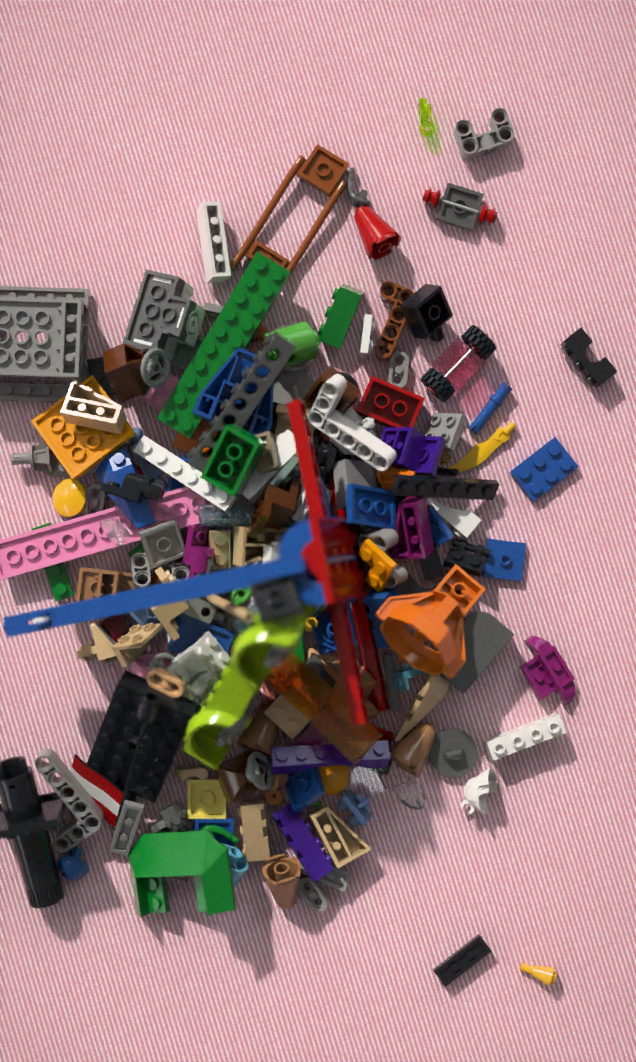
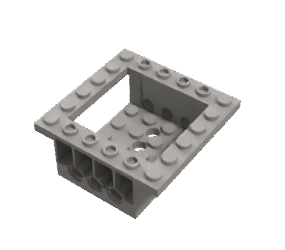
M0 286V332L4 331L7 333V339L0 342V376L61 378L66 382V385L0 383V401L57 402L68 393L73 378L80 384L86 380L89 289ZM21 332L27 334V339L24 342H18L17 336ZM39 333L46 334L45 342H37L36 338Z

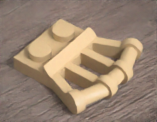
M234 530L208 531V547L214 549L213 569H234L240 567L233 565Z

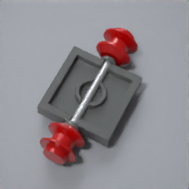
M447 183L443 197L440 198V190L435 193L432 192L430 187L429 190H425L422 201H425V206L431 203L433 208L439 202L440 208L436 218L437 221L468 231L473 230L476 217H479L480 223L484 220L488 221L490 226L491 223H495L498 212H495L496 207L489 210L488 205H485L482 210L479 209L483 193L451 183Z

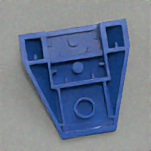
M238 347L201 391L192 413L209 423L214 415L218 416L222 411L220 407L224 400H229L232 396L231 390L236 383L240 384L244 378L242 377L244 370L248 366L251 368L255 362L253 360L255 354ZM261 366L257 369V373L264 375L268 369ZM274 381L242 427V429L253 435L269 431L271 428ZM248 383L246 389L253 391L256 389V384ZM238 399L235 405L242 407L246 402L243 399ZM227 415L224 418V421L227 423H231L234 421L235 418L231 415Z

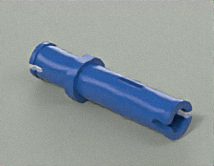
M502 382V385L495 394L489 397L488 403L468 427L475 434H479L486 422L497 408L503 405L502 402L510 391L513 390L509 385L506 386V383Z

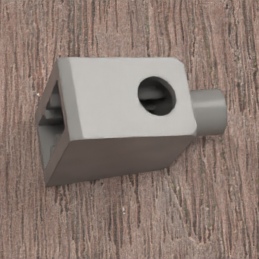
M201 598L186 601L189 608L182 612L208 624L212 620L222 624L226 614L216 610L217 606ZM203 608L208 609L207 614L201 613Z

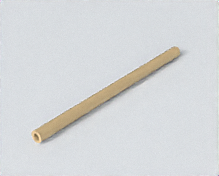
M217 595L201 597L203 600L246 622H251L254 619V614L251 611Z

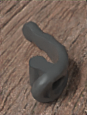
M350 168L347 180V193L351 203L357 208L361 206L371 207V201L366 200L368 194L366 190H361L359 197L354 194L353 177L355 168Z

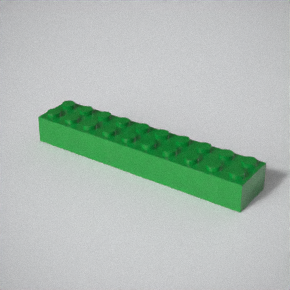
M258 251L256 252L157 417L158 420L189 439H193L204 419L192 413L199 394L238 347L245 350L248 348L291 276L289 270Z

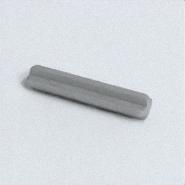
M386 654L383 655V664L390 710L398 711L401 709L398 689L394 684L393 672H395L393 655Z

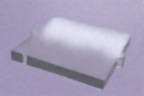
M354 766L348 769L349 780L357 794L360 793L363 798L367 795L374 798L376 794L387 790L377 768Z

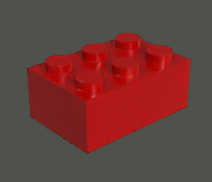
M371 376L356 413L364 418H373L374 422L388 428L413 427L425 398Z

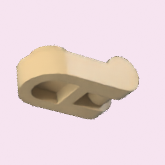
M207 765L184 766L175 768L174 772L175 777H179L180 781L190 780V777L195 776L204 780L208 777L210 768Z

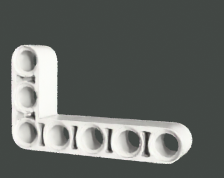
M333 375L323 384L308 415L309 422L377 470H387L396 460L397 453L389 445L336 410L346 389L347 382L342 375Z

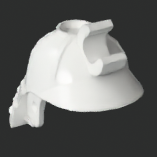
M493 769L485 770L479 776L471 778L466 783L464 796L467 800H464L460 807L465 808L467 804H470L471 810L469 814L475 813L476 809L482 815L486 814L487 795L497 790L496 783H499Z

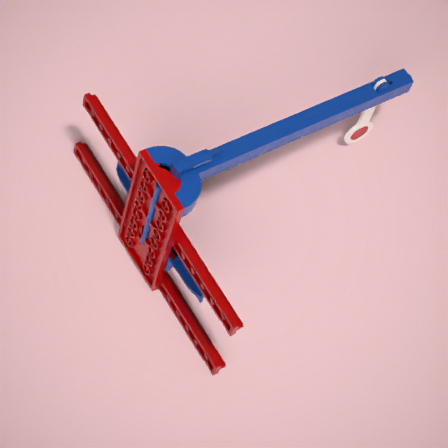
M296 399L293 402L287 403L310 519L296 524L284 535L279 547V559L3 617V629L7 637H13L249 588L252 584L292 574L301 602L311 605L328 604L352 725L366 724L370 721L355 650L356 632L364 670L369 672L377 682L369 695L371 703L379 712L390 708L385 691L386 687L378 648L372 632V619H368L367 613L370 612L368 604H363L362 600L373 588L365 581L367 576L365 564L358 555V539L361 528L359 525L347 524V513L345 510L337 509L333 470L330 483L327 484V489L333 491L331 504H329L327 489L319 473L310 424L307 419L305 400ZM315 429L316 435L322 436V441H329L333 445L329 436L319 429ZM353 618H355L354 620H355V625H356V630H357L356 632H355V626H354Z

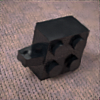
M425 284L399 306L413 337L421 339L430 337L432 341L440 342L444 338L441 326L452 318L453 313L441 286Z

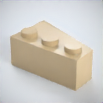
M234 526L233 565L243 567L251 562L263 560V544H271V541H282L284 535L292 527L283 526L278 531L265 526L262 533L259 532L256 538L248 536L250 526Z
M265 798L243 800L241 805L238 806L239 818H242L240 833L241 837H244L245 845H242V853L244 857H247V862L268 860L271 858Z
M326 805L308 813L317 834L337 869L372 850Z

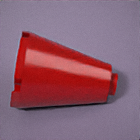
M361 206L356 209L354 220L366 255L370 260L371 258L374 260L381 259L392 252L391 248L394 245L398 247L401 242V236L369 206Z

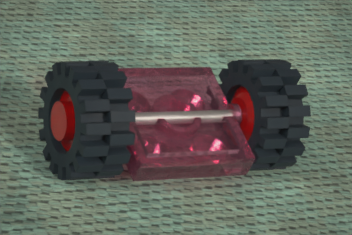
M471 325L461 336L463 341L457 337L431 364L432 367L420 378L423 385L444 403L456 391L454 387L460 391L486 364L484 360L497 348L495 343L492 342L493 340L475 325Z

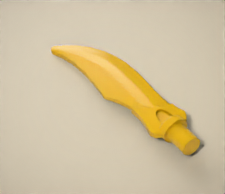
M510 422L506 427L498 428L487 441L476 444L460 461L447 468H456L459 472H463L478 466L502 443L510 439V433L517 426Z

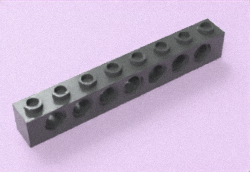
M277 331L273 335L270 333L264 341L265 347L262 351H257L253 358L255 362L251 368L248 366L242 374L244 378L240 384L236 383L231 390L232 396L229 400L225 399L220 407L222 410L218 416L214 415L209 423L211 426L209 430L201 434L198 440L200 443L197 448L193 447L189 452V465L202 473L211 454H204L202 450L206 447L214 450L219 440L213 434L217 431L222 432L225 425L228 424L243 427L296 349L295 343ZM271 350L279 352L278 356L274 359L268 357V353ZM261 366L268 369L264 375L257 373V369ZM254 383L256 384V389L248 391L246 385ZM238 399H243L246 403L242 407H237L235 402ZM227 415H231L235 419L233 422L227 423L224 421V418Z

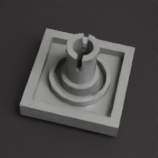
M433 413L425 436L443 437L446 439L443 451L454 452L455 448L460 446L461 443L459 442H462L460 434L466 416L462 413Z

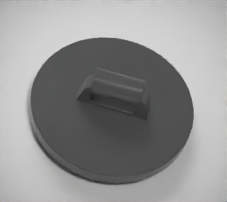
M447 729L436 735L429 752L433 767L440 774L451 778L461 777L470 772L477 761L478 755L477 746L472 737L459 729Z

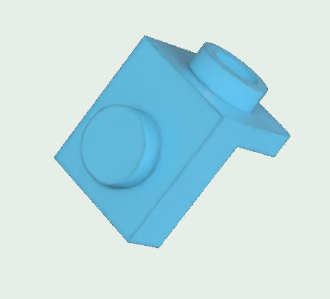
M409 664L403 665V669L393 672L394 684L398 691L410 690L408 679L424 672L414 669Z

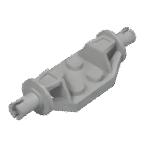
M45 441L38 445H30L29 453H12L11 458L15 459L12 460V465L30 464L32 471L38 470L53 477L70 476ZM121 446L114 452H117L124 448H126V450L128 451V446ZM103 461L99 462L97 465H95L93 468L87 471L84 475H93L94 473H96L95 470Z

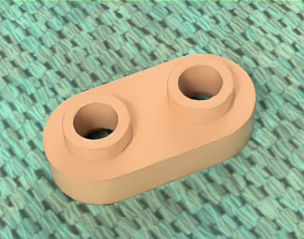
M159 667L152 668L146 676L149 686L173 698L180 697L186 689L183 679Z

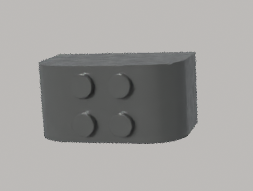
M474 611L465 615L463 625L466 662L452 679H449L443 673L440 674L463 694L515 635L487 612Z

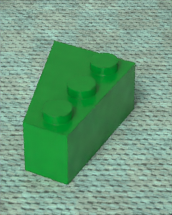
M342 284L339 289L335 288L331 298L334 300L332 307L328 306L324 316L327 317L325 325L321 324L318 335H320L319 341L338 349L342 347L353 317L357 312L361 297L364 295L363 291L346 284Z

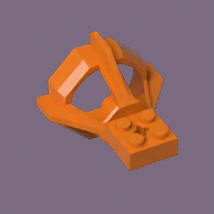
M455 564L431 592L389 597L375 613V616L383 622L379 628L390 649L400 656L398 661L402 663L404 660L414 669L435 676L443 673L449 679H452L466 662L463 619L486 589ZM403 623L410 625L417 631L412 635ZM427 638L436 647L438 652L423 645Z

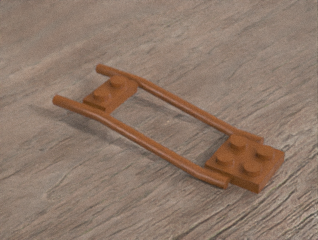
M318 144L307 160L302 155H299L250 235L231 261L230 270L235 271L244 256L252 261L258 251L289 270L292 274L335 203L347 187V183L340 180L348 169L349 163ZM297 175L299 179L331 197L291 262H289L288 259L259 241H255L292 179Z

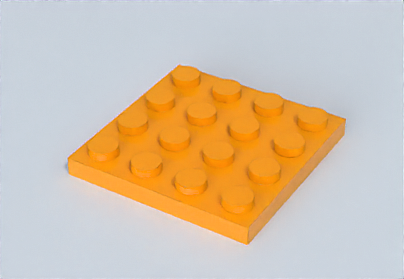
M93 375L81 383L85 387L93 389L97 394L110 399ZM66 394L31 420V422L70 477L76 481L105 459L107 455L113 453L137 434L127 420L121 434L66 423L61 414Z

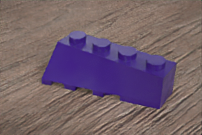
M291 803L271 815V817L314 883L334 870L331 866L334 862L328 854L324 855L321 848H323V845L318 837L314 839L310 833L313 829L307 820L303 822L300 817L302 812H293Z

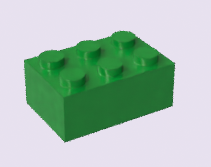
M235 424L225 425L200 478L233 497L242 495L267 442Z

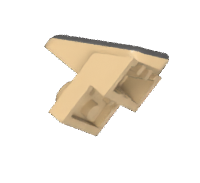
M91 623L90 627L95 645L87 644L81 646V650L76 651L77 658L83 661L98 658V661L105 664L117 661L118 658L112 649L117 641L102 624Z

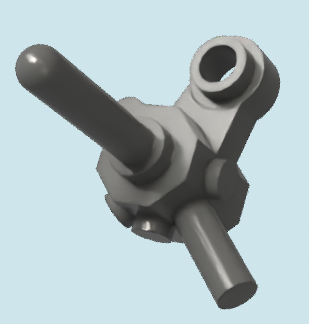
M175 802L160 811L163 817L161 820L148 827L151 833L165 832V827H168L171 832L186 831V824L188 823L186 816L188 815L185 809L181 810L178 803Z

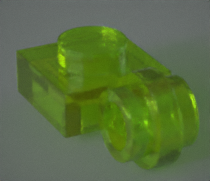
M420 98L418 101L419 122L421 124L419 131L422 136L430 137L435 131L434 124L428 121V117L431 116V105L427 104V98Z

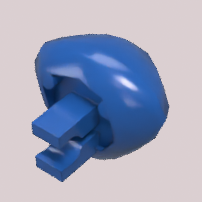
M72 847L66 851L65 856L58 860L60 873L69 881L79 880L89 872L87 862L80 861L83 850L77 847Z

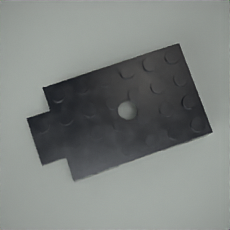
M126 670L117 683L87 765L109 778L124 791L136 749V744L130 742V740L134 739V737L139 738L143 721L137 717L141 697L146 692L157 693L161 700L157 719L146 724L142 739L144 747L140 746L126 796L128 801L135 802L138 795L155 803L164 786L174 757L186 734L188 723L192 719L198 703L183 696L178 698L170 697L149 686L146 679Z

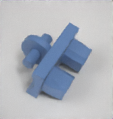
M351 788L345 792L337 804V807L342 812H345L347 809L353 812L348 818L353 827L359 824L364 826L372 816L369 812L371 807L368 804L371 799L370 796L367 795L363 798L360 793L355 795Z

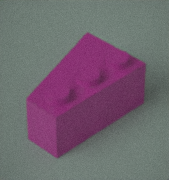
M407 496L398 505L395 526L399 541L393 547L391 559H426L434 551L426 497Z

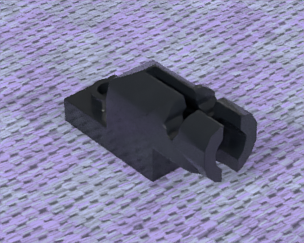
M126 473L121 488H119L120 484L109 481L108 484L102 482L100 490L104 493L140 504L143 496L144 499L161 501L167 485L158 480H155L154 484H152V480L149 477L137 473Z

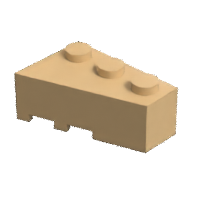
M73 378L61 409V414L66 423L121 434L127 419L122 406L103 395L97 394L93 389L85 387Z

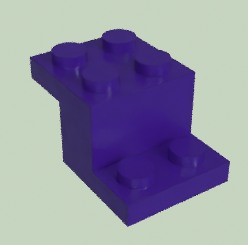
M389 427L383 429L380 440L393 448L397 453L396 460L390 466L415 471L416 475L421 476L436 475L446 439L441 436L426 437L413 427Z

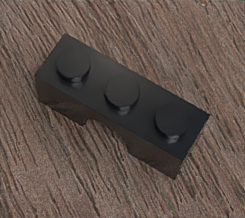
M580 327L560 344L561 350L566 357L570 356L574 361V367L579 372H583L586 376V382L591 387L598 388L618 371L606 357L599 362H591L587 359L585 351L593 341Z

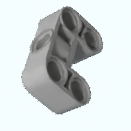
M504 108L493 110L489 120L490 132L480 135L478 133L475 134L471 123L465 119L456 123L453 135L460 156L463 159L471 160L510 146L514 138V130L509 115ZM499 116L503 121L497 122L494 117ZM464 128L467 130V133L461 134L458 129ZM506 134L509 139L503 140L500 135ZM471 146L473 151L468 152L464 147Z
M375 528L361 535L358 539V544L361 549L364 541L370 539L388 555L387 549L396 545L399 537L393 529ZM363 560L368 574L371 567ZM396 565L384 588L392 589L406 581L408 578L407 570L401 565Z
M137 553L131 558L134 590L151 586V576L157 575L155 570L159 567H162L164 571L169 570L175 581L178 580V576H183L185 579L189 578V565L183 563V561L180 563L171 561L151 569L146 553ZM143 563L144 566L138 567L136 564ZM140 580H144L147 583L141 585L137 582H139Z

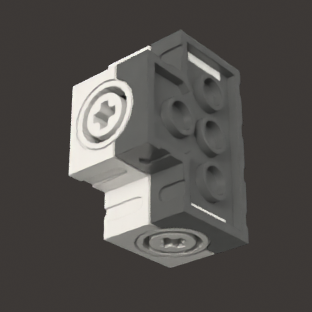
M145 269L144 278L141 282L138 297L135 301L132 316L122 343L135 348L143 354H146L150 349L160 348L167 353L170 361L173 359L177 343L195 347L206 311L191 300L194 288L178 276Z

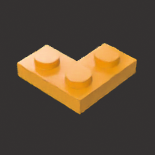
M367 539L364 541L358 555L371 567L365 581L379 593L386 586L397 564L373 541Z

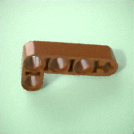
M390 281L384 282L379 292L381 300L393 305L375 349V356L379 361L390 359L406 322L399 306L403 303L401 297L404 295L410 297L414 294L410 289ZM385 288L392 289L393 294L391 296H387L383 293V290ZM401 313L403 319L400 321L395 320L393 315ZM393 330L396 333V337L389 338L386 332ZM386 342L388 344L387 353L381 355L380 350L383 349Z

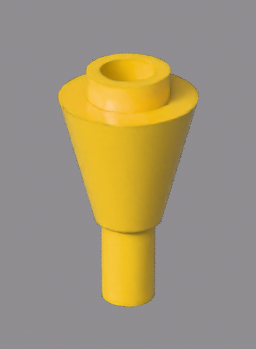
M522 963L520 967L521 971L532 974V976L547 986L555 982L557 972H554V967L531 966Z

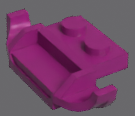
M531 636L524 640L533 649L534 653L532 655L534 658L519 668L537 698L542 700L555 691V693H559L562 697L563 706L572 702L575 696V678L557 648L537 636Z

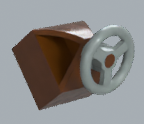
M123 343L103 352L105 375L122 403L144 394L146 384L151 387L161 386L169 376L170 359L167 353L160 348L150 349L144 355L135 348ZM158 354L161 355L164 360V368L161 367L160 363L158 362ZM154 374H162V377L159 380H150V378Z
M245 751L221 762L218 769L214 770L227 803H233L259 790H267L273 783L274 776L271 775L270 762L263 753L258 751ZM256 757L262 760L263 766L257 763ZM265 771L268 774L267 783L264 781Z

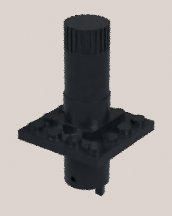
M24 756L7 758L0 761V839H11L30 907L35 909L49 907L60 902L64 897L49 831L56 829L60 825L66 804L56 792L39 795L32 767L27 766Z

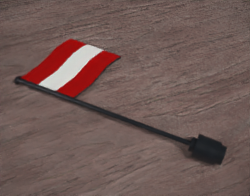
M146 692L140 700L137 717L143 721L124 791L109 778L87 765L76 754L74 755L71 767L72 774L102 809L104 819L112 825L114 831L124 801L126 800L146 724L157 719L161 700L160 696L155 692ZM66 788L69 792H74L71 788Z

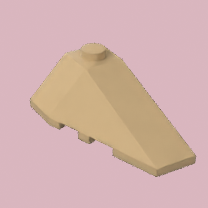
M427 674L394 736L395 741H400L444 696L447 697L452 687L448 680L441 676Z

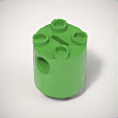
M305 321L275 330L296 345V349L282 369L317 357L320 343L319 336L315 330L312 331L309 324ZM272 331V332H269V333H265V334H264V340L267 338V336H268L270 333L273 335V333H274L275 331ZM271 350L268 353V357L274 359L278 356L279 352Z

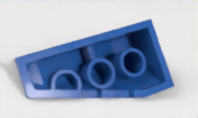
M124 448L107 455L95 472L100 485L102 482L108 484L109 481L120 484L119 488H121L126 473H137L132 457ZM108 494L138 530L156 523L148 499H144V496L141 503L138 504Z

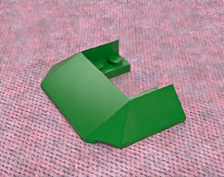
M210 830L141 834L129 852L128 857L135 909L140 917L149 913H166L170 911L166 877L194 876L198 911L207 912V916L237 909L229 850L223 843L220 844L214 838V834Z

